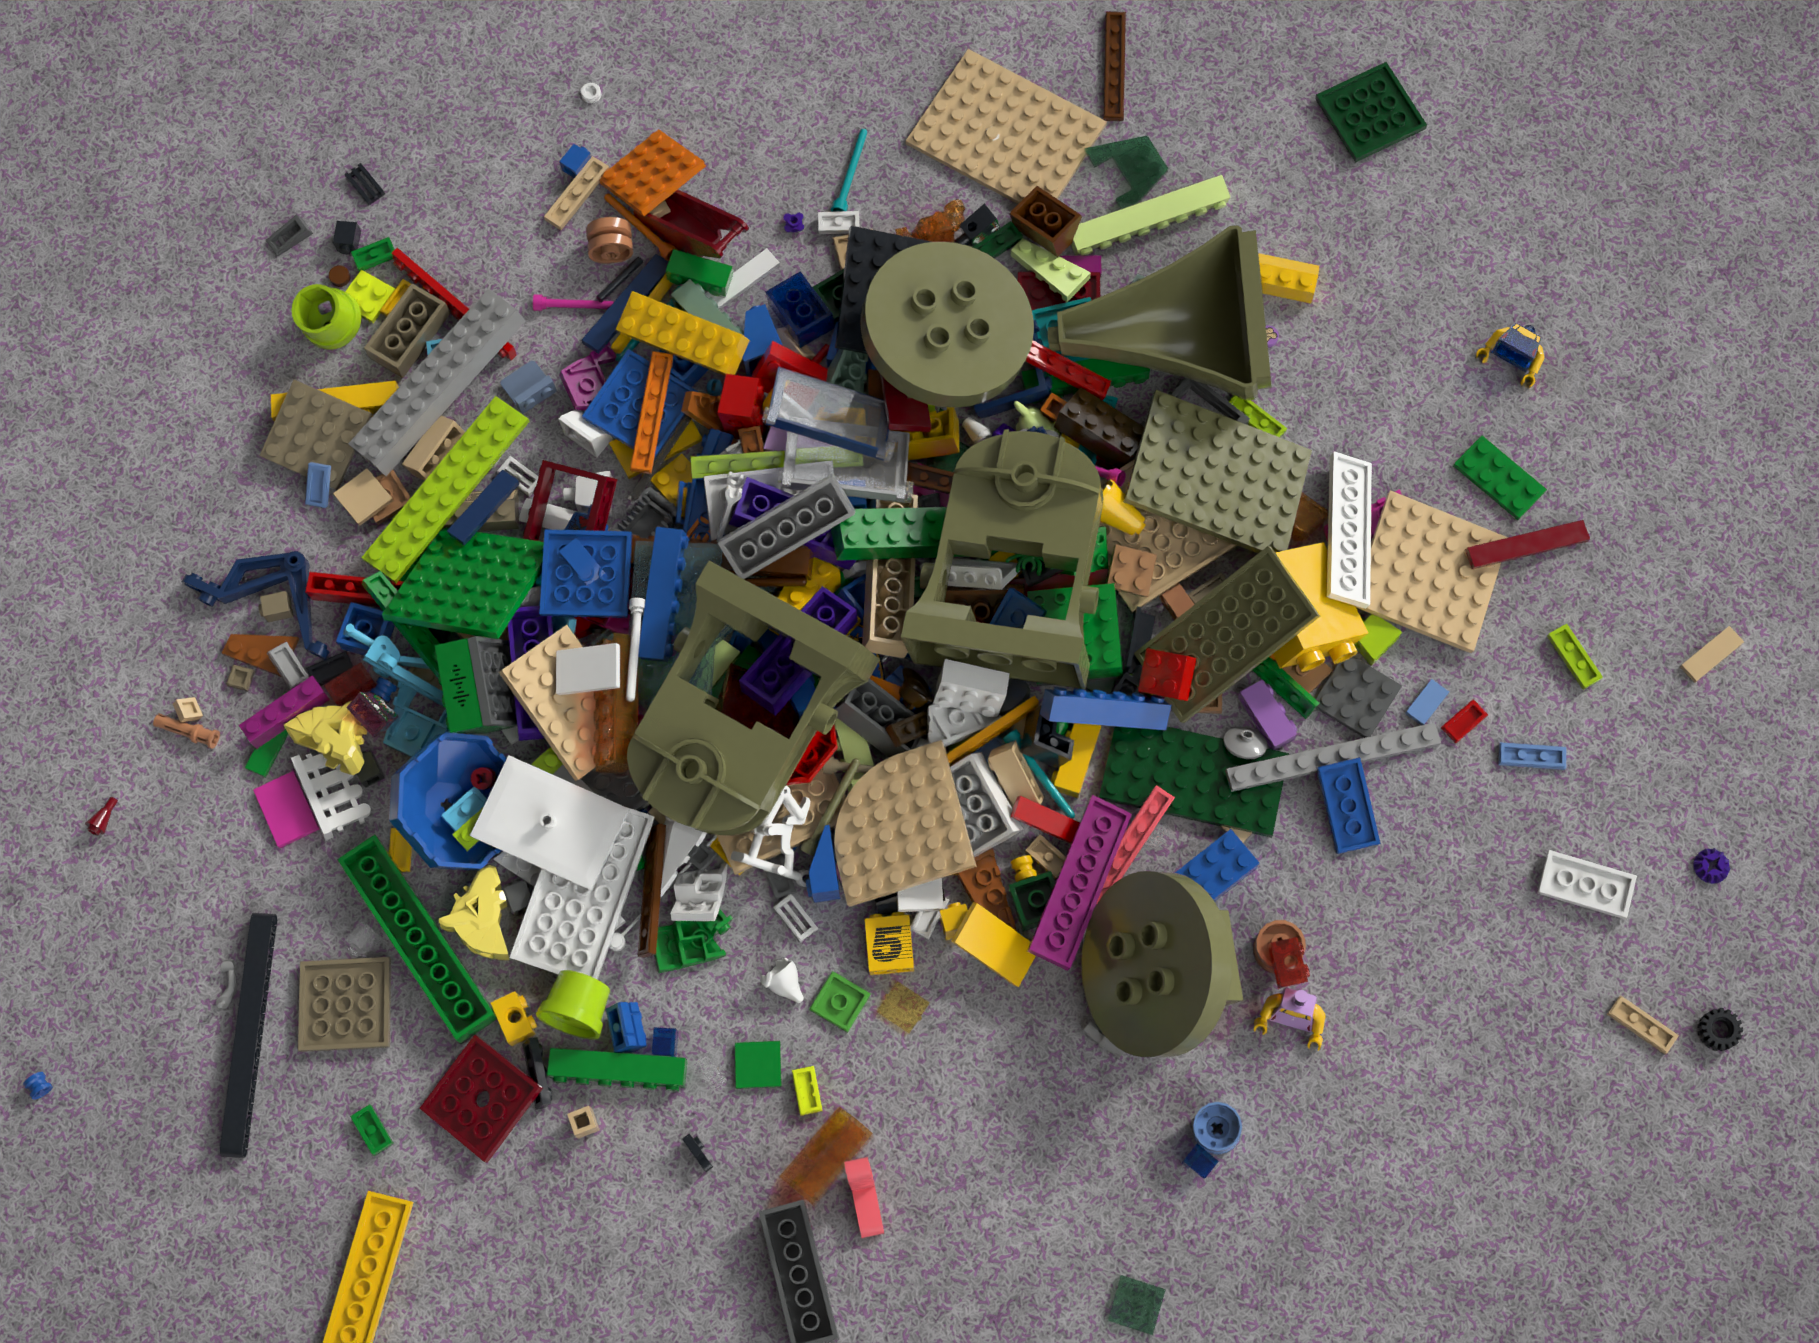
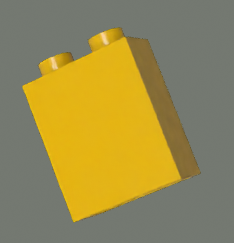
M1324 542L1276 552L1279 559L1321 616L1273 653L1279 668L1298 664L1300 670L1305 672L1324 663V657L1330 656L1333 663L1337 664L1355 656L1358 652L1354 644L1366 636L1368 631L1354 605L1327 597L1328 550Z

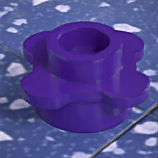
M798 212L792 215L787 213L784 215L783 218L786 222L784 230L786 232H800L804 230V225L802 224L804 216L802 213Z

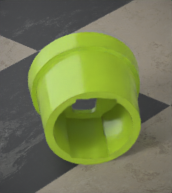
M313 284L300 290L292 303L291 312L295 324L302 330L306 338L319 348L327 350L341 348L351 342L358 333L361 324L360 307L357 301L345 291L329 288L321 284ZM330 301L332 311L321 315L319 305Z
M562 970L559 972L546 1000L541 1002L536 1016L543 1023L563 1033L583 1039H599L603 1027L601 1020L610 989L601 981L586 974Z

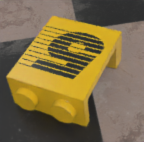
M895 912L887 917H883L882 914H873L869 918H865L869 974L913 972L914 961L909 915H905L904 912Z

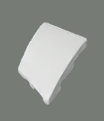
M727 863L720 864L718 869L709 871L705 869L702 873L696 870L678 875L674 884L676 902L670 913L672 921H715L724 893Z

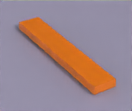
M652 351L630 466L631 472L652 474L673 354Z

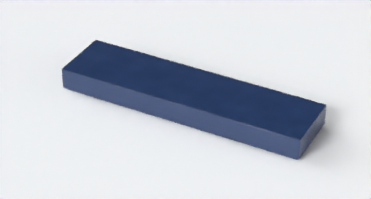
M501 470L447 530L448 535L465 546L519 486V480Z

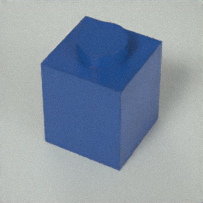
M573 144L559 161L562 171L575 178L590 160L591 153L585 147Z

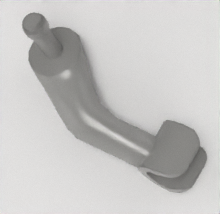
M227 959L221 963L222 972H227L228 986L216 1000V1005L219 1009H226L229 1006L237 990L235 972L237 965L234 959Z

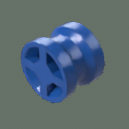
M378 677L377 685L371 689L370 693L380 696L386 703H389L391 700L390 695L397 690V687L391 682Z
M44 1072L35 1073L23 1082L24 1087L29 1089L30 1097L33 1100L43 1097L53 1089L51 1083L45 1080L46 1075Z

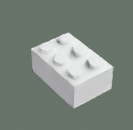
M945 659L937 680L933 703L939 704L942 707L961 709L964 712L979 713L986 717H998L1007 694L1010 673Z

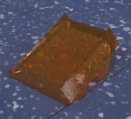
M1303 492L1301 493L1291 538L1294 541L1306 540L1323 524L1329 514L1327 509Z

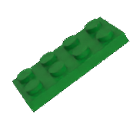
M1483 435L1453 465V467L1516 520H1519L1547 491L1544 486Z

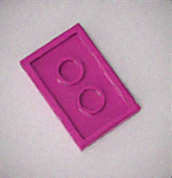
M294 771L253 789L279 848L320 830Z

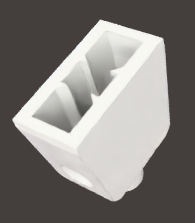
M610 471L596 473L612 478ZM577 476L576 488H564V501L575 500L578 511L588 512L590 504L593 502L598 481ZM611 504L609 516H611V513H612V504Z

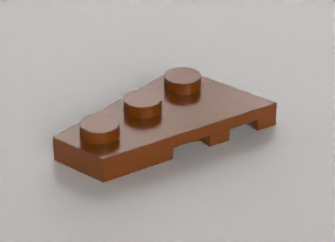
M694 391L686 392L681 411L709 430L712 428L725 432L717 413L721 396H712Z

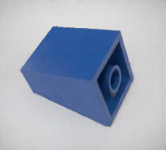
M765 304L753 306L745 312L744 336L750 340L743 355L747 377H752L754 369L772 341L782 345Z

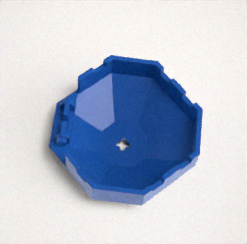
M449 732L438 734L391 776L389 821L430 868L478 870L482 869L495 854L501 851L482 841H479L469 851H466L452 836L455 831L441 817L446 812L444 807H441V803L445 802V799H448V803L453 805L474 787L471 782V775L474 770L489 767L496 772L498 778L507 758L503 753H499L494 748L493 742L488 736ZM493 787L478 790L488 799Z

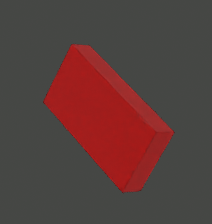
M1473 699L1447 721L1441 729L1457 744L1481 723L1488 714Z

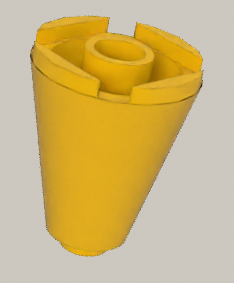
M1109 479L1105 483L1107 485L1105 489H1102L1104 500L1100 521L1129 535H1134L1135 533L1139 535L1146 526L1143 523L1145 518L1135 506L1123 502L1125 494L1113 480Z

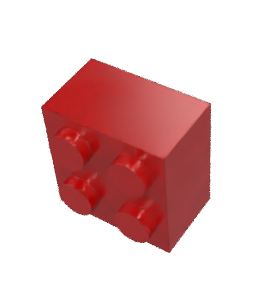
M1146 648L1138 691L1188 701L1196 658Z

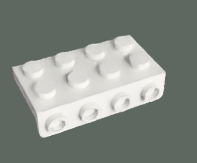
M953 558L948 586L1002 590L1018 574L1016 572L1017 563Z

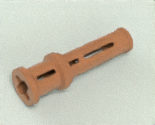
M160 713L155 716L153 721L155 727L186 736L191 742L206 744L211 749L216 747L220 739V732L218 730L206 729L201 724L191 725Z

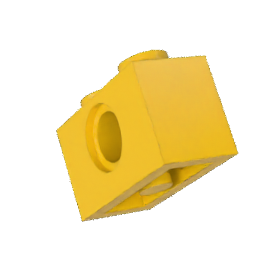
M514 991L491 1002L508 1044L514 1046L536 1035L534 1028H537V1024L533 1016H528L525 1010L528 1004L523 995L519 996ZM514 1013H520V1020L516 1023H511V1016Z

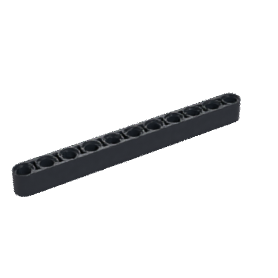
M252 913L250 918L220 1141L221 1157L245 1158L247 1156L248 1149L246 1148H248L254 1105L251 1103H254L257 1082L254 1080H257L262 1044V1036L260 1035H263L265 1014L263 1013H266L268 992L266 991L269 990L271 970L269 969L272 967L274 952L272 947L275 944L277 929L275 925H277L278 921L276 914Z

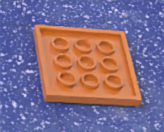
M658 129L610 169L606 170L599 181L602 186L642 216H645L704 169L706 165L702 159Z

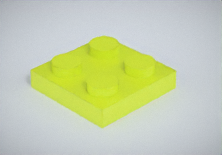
M361 270L345 292L349 293L357 301L361 317L374 323L381 314V308L395 288Z

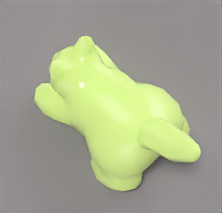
M1014 402L1015 408L1021 414L1016 425V431L1030 429L1033 426L1038 429L1043 426L1045 430H1052L1060 435V431L1054 428L1055 422L1043 416L1038 408L1034 406L1026 408L1020 402Z

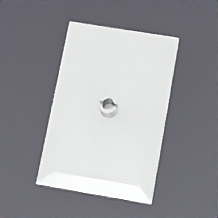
M508 755L470 836L592 891L630 809Z

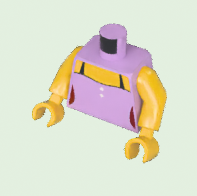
M1285 988L1281 993L1271 995L1266 999L1260 1012L1261 1017L1254 1020V1032L1257 1027L1262 1026V1035L1266 1034L1267 1019L1310 1033L1312 1031L1313 1034L1309 1037L1307 1047L1310 1049L1311 1043L1315 1042L1318 1044L1317 1051H1319L1323 1042L1320 1034L1323 1033L1325 1012L1316 1004V996L1307 994L1304 990L1297 991Z

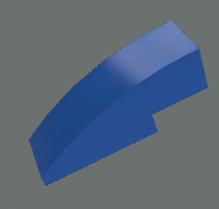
M574 538L559 551L581 578H590L592 575L591 569H594L593 579L585 582L587 586L599 578L601 567L577 538Z

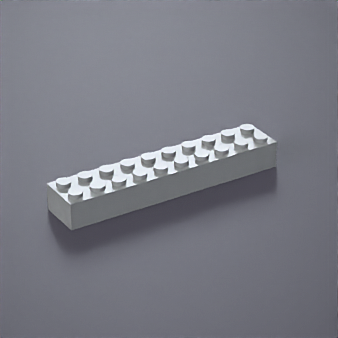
M487 289L348 444L362 458L383 475L387 476L526 321L517 309L493 291Z

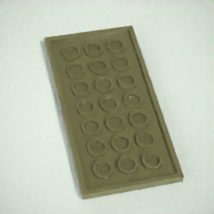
M1267 546L1134 654L1142 666L1146 648L1196 658L1188 701L1164 697L1166 702L1171 704V709L1179 721L1185 723L1321 616L1272 547Z

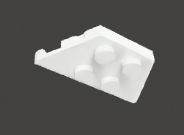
M933 704L928 706L927 709L928 744L942 740L944 747L976 735L1002 716L986 717L975 712H964L961 709Z

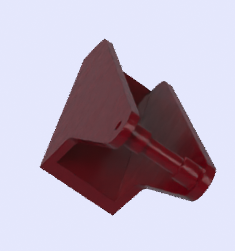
M676 190L665 199L671 212L660 218L650 213L642 216L636 210L633 211L634 216L663 241L673 244L678 251L699 257L705 256L720 259L730 241L741 232L746 233L749 230L748 225L741 218L680 190ZM721 230H728L729 233L720 240L722 238Z

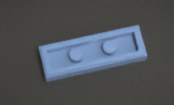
M1500 742L1498 765L1565 770L1566 747Z

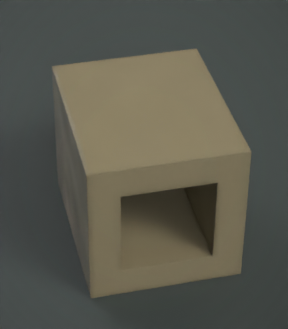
M286 591L260 596L259 613L268 622L294 617L291 597Z

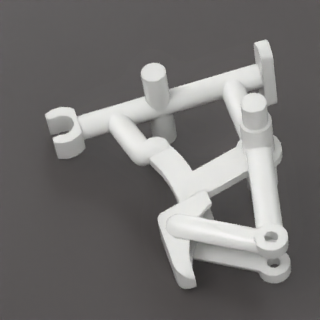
M785 786L766 820L760 826L750 831L754 833V838L749 854L733 851L731 860L794 879L799 886L806 887L802 877L809 875V871L804 869L799 870V872L793 870L794 851L790 849V839L793 825L805 823L810 807V799L803 797L800 805H798L790 794V788ZM783 803L790 815L783 818V824L772 823ZM781 835L780 851L785 854L784 866L757 858L763 836Z

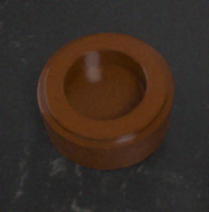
M337 265L329 271V279L334 286L343 287L349 283L351 276L346 267Z

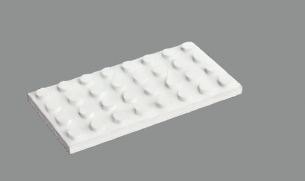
M629 808L630 811L592 891L541 868L509 958L559 974L562 970H571L598 980L655 817Z

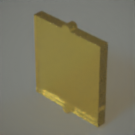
M897 981L890 993L885 995V1000L877 1010V1013L910 1034L916 1023L922 1020L921 1016L930 1002Z

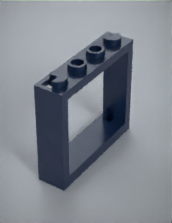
M1033 320V341L1043 345L1041 338L1038 339L1037 332H1040V328L1037 325V321ZM1035 366L1039 386L986 403L985 401L974 405L975 413L982 419L1015 409V401L1027 405L1046 399L1050 396L1051 388H1053L1052 379L1050 376H1047V372Z

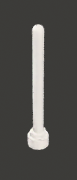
M631 598L629 601V609L631 614H633L626 700L629 702L635 699L641 617L644 614L646 601L642 598Z

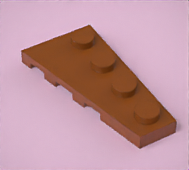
M992 848L974 857L977 867L956 873L972 903H978L1017 931L1007 902L1006 891L1001 881L1000 870L995 860L994 849Z

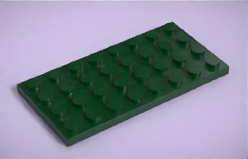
M1115 726L1099 798L1141 809L1157 785L1175 797L1164 814L1272 838L1284 780L1231 792L1225 770L1286 756L1289 753L1266 749V752L1261 757L1244 759L1231 754L1224 746L1222 738L1167 727L1166 730Z

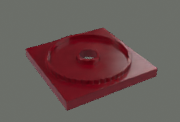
M474 1035L419 1109L482 1161L488 1163L542 1091L543 1087L483 1039ZM487 1091L490 1096L489 1102L486 1106L479 1107L477 1096L481 1092Z

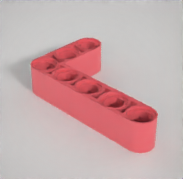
M868 1157L844 1162L848 1183L853 1194L861 1238L884 1234Z

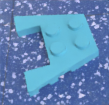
M398 682L397 687L399 691L393 702V705H395L394 712L397 716L389 718L383 743L413 757L436 735L450 732L446 725L447 712L445 708L439 721H435L408 708L417 692Z

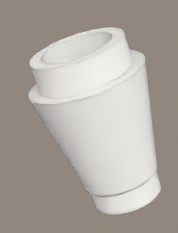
M968 417L962 423V427L974 444L992 436L990 429L971 417Z

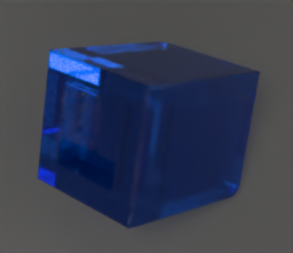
M654 1027L652 1054L677 1057L678 1030L676 1028Z
M1197 1143L1181 1164L1187 1169L1191 1168L1201 1178L1205 1179L1219 1161Z

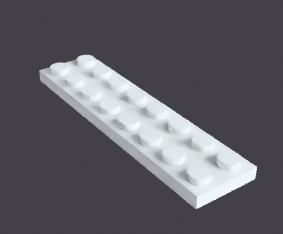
M1333 452L1330 455L1327 597L1366 609L1370 605L1372 463Z

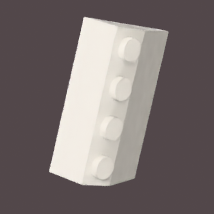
M982 753L970 754L950 767L974 857L1024 830L1020 822L1011 817L1013 809Z

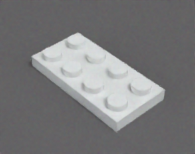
M1549 850L1537 894L1626 919L1637 876Z

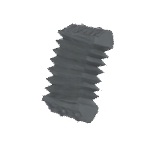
M648 487L641 493L643 501L637 500L639 506H635L636 511L631 510L632 516H626L627 521L622 520V524H618V529L611 528L609 531L632 532V535H637L640 538L655 536L656 527L674 528L676 506L661 496L659 492Z

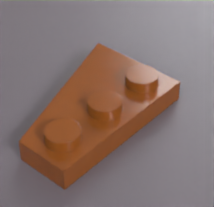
M231 634L222 654L281 677L267 653L285 642L288 643L294 652L299 637Z

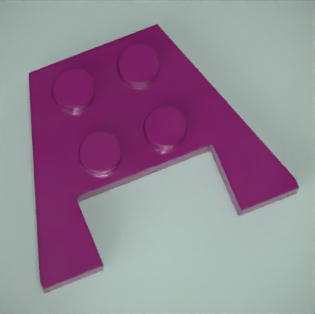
M610 342L599 354L592 351L585 358L577 360L560 371L559 376L575 410L586 411L606 382L599 365L614 362L617 357L611 349Z

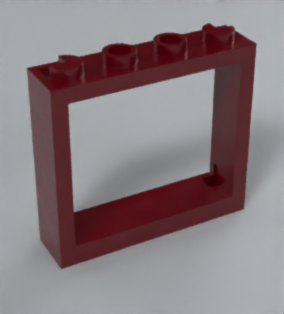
M542 460L537 484L533 492L532 505L528 512L527 525L523 532V539L540 541L539 536L556 470L598 481L586 531H605L618 479Z

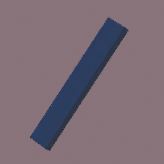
M655 254L583 337L582 344L599 354L618 332L616 327L631 292L634 291L648 297L666 274L669 261Z

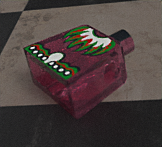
M360 692L346 707L373 737L385 732L398 718L395 711L377 694Z

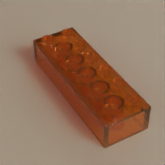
M612 633L596 643L595 646L612 643L620 645V688L594 691V699L596 700V709L594 711L596 731L594 732L593 739L594 743H596V752L593 761L596 765V772L621 774L629 770L627 761L628 747L638 728V666L635 699L629 702L626 700L631 635Z

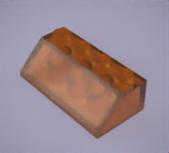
M839 1106L779 1177L814 1207L846 1170L844 1162L854 1160L874 1135L855 1117Z

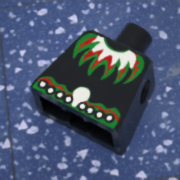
M985 203L960 224L959 227L962 234L954 240V243L970 244L973 247L1000 229L997 218Z

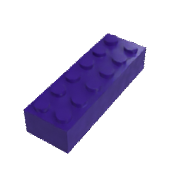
M746 477L741 486L742 496L735 503L729 524L740 528L794 495ZM831 529L803 544V546L811 549L814 557L844 569L850 570L856 560L836 559Z
M823 586L801 610L844 635L858 622L857 610ZM779 635L739 680L741 692L775 716L812 675L811 672L789 659L794 642L782 635Z
M540 606L519 607L508 623L511 663L553 635L551 616H540ZM514 695L519 741L545 739Z

